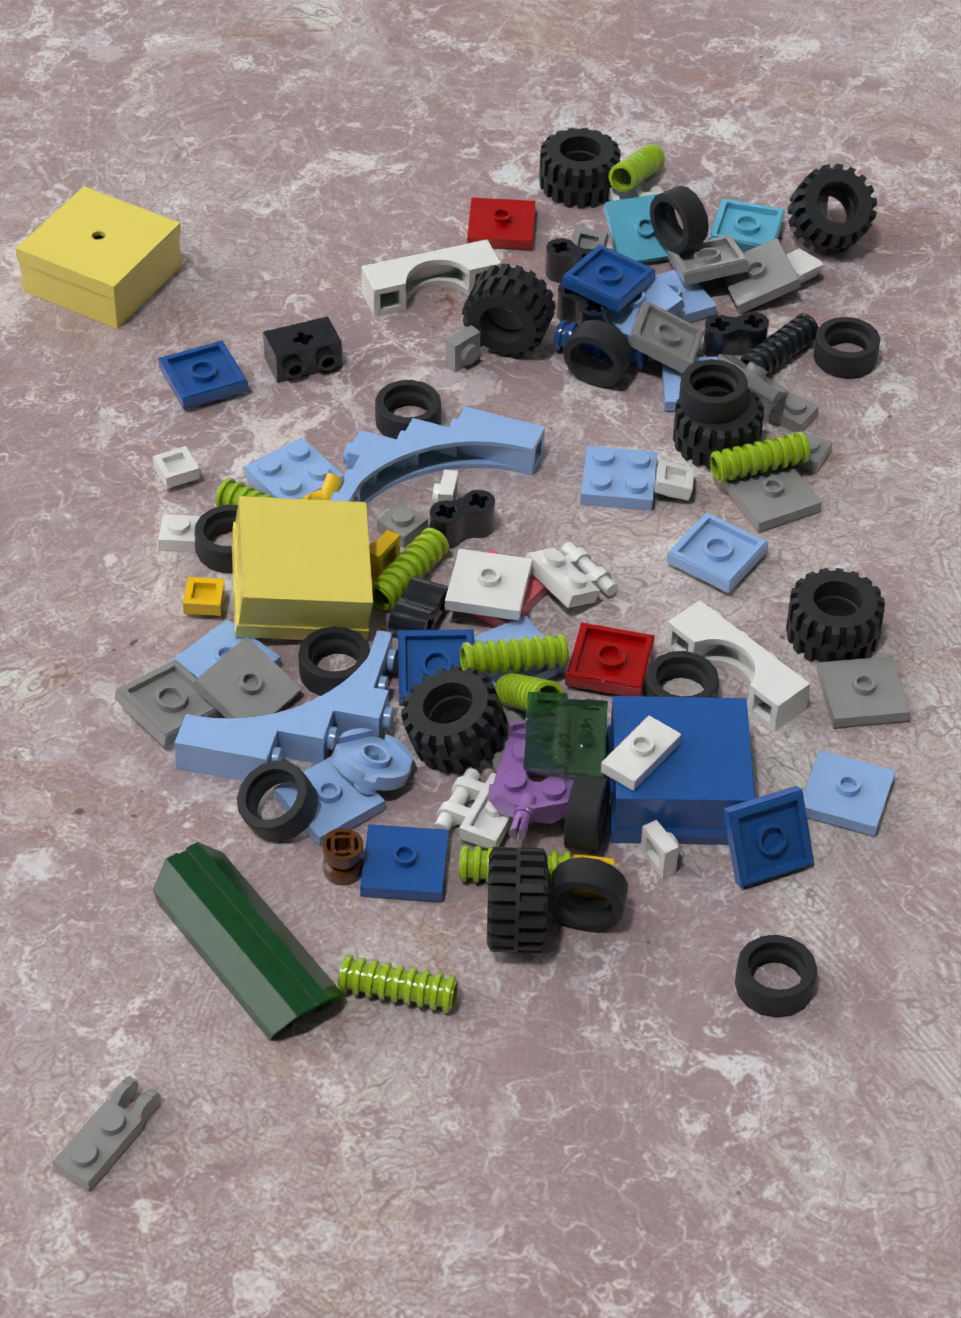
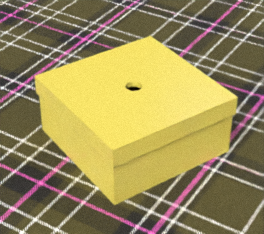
M83 186L16 248L17 262L20 263L23 290L28 294L118 329L181 267L180 222Z
M239 496L236 522H233L232 527L235 637L245 638L247 636L248 638L304 640L309 634L321 628L336 626L354 630L367 640L369 619L373 606L366 502Z

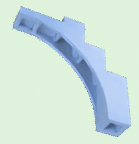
M465 406L459 418L452 420L450 428L412 418L406 431L402 430L397 439L360 430L352 443L348 442L345 447L343 462L347 463V471L339 492L335 491L330 501L366 502L367 504L374 497L401 482L432 472L443 471L444 469L493 468L532 476L544 454L545 427Z
M377 630L369 656L364 663L343 683L328 693L303 705L274 714L247 718H210L186 714L174 742L177 769L244 781L247 775L255 768L274 760L283 761V758L318 764L327 758L329 750H335L339 737L351 729H372V736L382 739L384 730H391L394 719V707H389V677H387L388 671H395L398 659V650L392 649V633Z

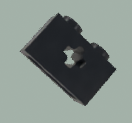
M328 316L263 331L264 358L277 383L342 368V341Z

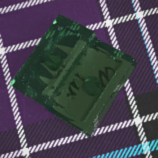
M528 692L523 770L574 779L576 774L604 778L605 774L601 772V762L606 757L608 701L568 699V693Z

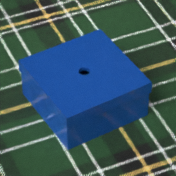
M612 696L611 722L608 725L607 734L608 754L648 716L653 717L682 735L680 745L634 791L609 777L611 843L641 844L643 826L657 820L666 832H671L675 836L678 844L729 845L723 808L755 799L747 698Z

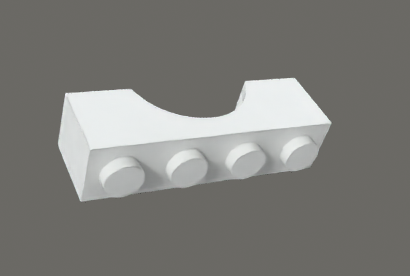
M483 240L361 266L362 294L374 317L406 310L408 299L415 292L426 287H453L469 296L480 274L484 270L488 271L489 267L494 265L500 268L501 263L489 241Z
M699 600L668 621L665 648L670 652L688 651L697 653L708 659L713 665L726 667L739 673L750 686L747 703L748 712L773 732H776L806 710L810 683L801 674L794 672L778 660L772 652L765 650L753 641L744 631L733 626L716 610H712Z

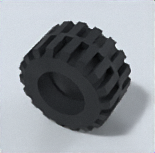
M574 127L568 128V130H559L556 132V135H549L546 141H543L540 149V188L544 190V194L547 197H552L553 201L557 203L562 202L566 206L598 205V202H606L609 200V188H613L609 181L610 170L620 162L621 152L618 149L619 145L617 142L613 141L609 135L601 134V131L589 130V128L583 127L582 129Z
M836 163L832 169L830 164L823 165L819 170L816 168L804 178L791 195L789 200L791 204L787 209V214L793 215L788 220L790 227L795 226L797 229L793 233L797 239L802 237L805 240L802 245L807 248L811 245L815 246L814 252L822 253L825 249H827L828 254H835L838 250L842 253L851 246H854L873 225L871 222L876 218L877 211L873 209L877 206V198H871L874 189L872 185L866 186L864 182L867 178L863 174L858 177L854 174L856 169L849 167L847 170H843V164ZM830 196L837 199L845 209L846 222L836 223L824 217L818 206V197Z
M502 264L500 268L494 265L489 267L488 271L484 270L480 274L462 309V315H464L462 321L464 326L472 325L480 331L481 347L485 346L489 348V352L493 354L499 352L501 356L509 357L510 354H513L515 357H521L524 352L530 354L534 351L535 347L538 348L553 319L556 303L552 300L554 296L552 290L545 288L547 283L543 279H537L535 277L536 273L531 270L529 272L524 271L522 266L516 265L515 268H512L509 264Z
M704 386L695 389L698 393L711 397L731 394L728 390L717 386ZM747 388L743 412L729 422L712 424L700 422L688 416L682 410L679 399H677L673 429L674 447L678 452H681V456L685 460H692V464L698 467L703 465L706 466V469H711L710 457L712 452L719 451L722 453V450L727 448L732 451V448L735 446L742 448L743 445L748 443L753 446L754 442H761L764 419L763 403L759 402V397L756 393H750V389Z
M828 568L820 569L819 573L812 571L806 574L805 579L800 578L796 582L795 588H792L786 623L789 643H793V649L797 653H804V658L809 661L831 662L869 658L871 651L875 652L878 647L882 629L885 600L884 597H881V590L878 586H872V581L869 578H861L859 573L854 571L850 573L844 572L842 568H836L835 571H829Z
M453 666L452 670L446 671L445 668L439 669L437 674L433 676L427 674L422 678L423 682L421 684L415 683L410 689L412 695H407L404 698L403 704L405 708L401 709V717L418 758L421 762L425 761L427 767L431 769L438 767L440 772L444 773L455 769L456 773L464 772L465 768L469 766L473 769L479 767L480 761L484 759L489 761L494 756L492 752L494 749L500 750L503 745L502 737L507 736L508 729L506 723L508 721L496 689L484 673L478 674L476 669L470 667L463 671L461 666ZM463 716L454 722L446 723L455 717Z
M493 847L489 854L487 945L490 952L541 953L545 947L548 857L544 848Z

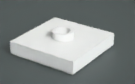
M459 548L445 598V610L519 620L532 570V559Z

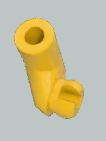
M327 473L321 490L306 494L302 499L330 501L335 491L339 492L344 478Z

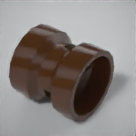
M345 828L329 832L324 837L322 843L325 877L330 882L342 886L357 882L362 877L364 862L362 857V837L357 832Z

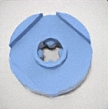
M366 728L351 729L341 735L332 755L331 763L342 775L354 782V787L357 791L373 795L377 790H394L406 785L413 759L411 752L402 742L388 734L385 735L384 740L372 736L373 730Z

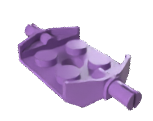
M563 702V705L560 709L566 710L567 706ZM554 714L547 716V717L556 718V717L554 716ZM541 718L510 723L509 738L493 784H489L488 800L500 814L513 817L512 826L509 830V835L513 839H516L518 831V840L525 839L529 824L533 825V822L552 824L566 817L570 790L576 776L559 772L571 768H563L546 763L557 759V757L544 756L538 753L550 750L551 748L533 742V740L538 738H546L536 732L557 727L535 721ZM540 774L545 776L546 779L542 782H535L530 780L529 777Z

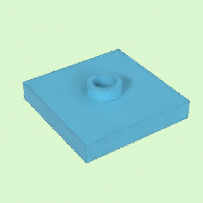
M657 194L605 202L603 207L614 251L642 264L668 260V249L658 240L650 220L651 201Z
M722 199L709 240L730 235L743 253L775 238H779L785 217V209Z

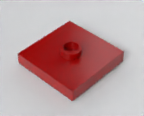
M471 197L467 244L488 240L492 248L532 250L536 201Z
M581 622L566 673L565 685L623 696H641L655 645V635Z

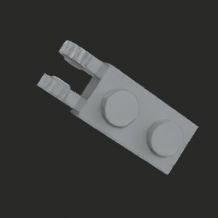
M131 1076L125 1077L122 1083L114 1089L111 1099H107L52 1162L54 1171L84 1189L91 1191L142 1132L144 1123L155 1112L161 1100L160 1093L151 1088L147 1090L136 1102L131 1113L125 1110V1108L138 1091L139 1082Z

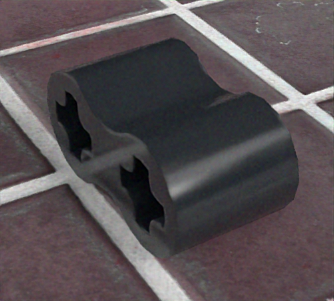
M556 238L549 241L546 246V277L553 282L562 283V276L593 249L580 248L574 242L565 238Z
M562 283L559 284L557 318L560 321L565 320L569 325L572 322L580 325L590 320L609 323V308L561 286Z
M747 312L736 317L725 315L709 317L705 322L704 355L706 357H718L719 354L743 356L767 338L768 318L758 312Z
M472 490L459 500L439 501L430 508V528L438 530L445 536L449 543V549L457 547L466 539L485 538L494 531L495 498L488 491Z
M413 576L402 598L392 608L388 620V631L398 635V630H433L437 621L446 612L445 598L449 586Z

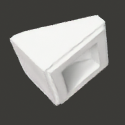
M801 249L786 255L799 278L800 284L816 277L824 266L819 259Z

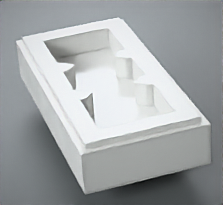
M648 716L601 762V772L634 791L680 745L682 734Z

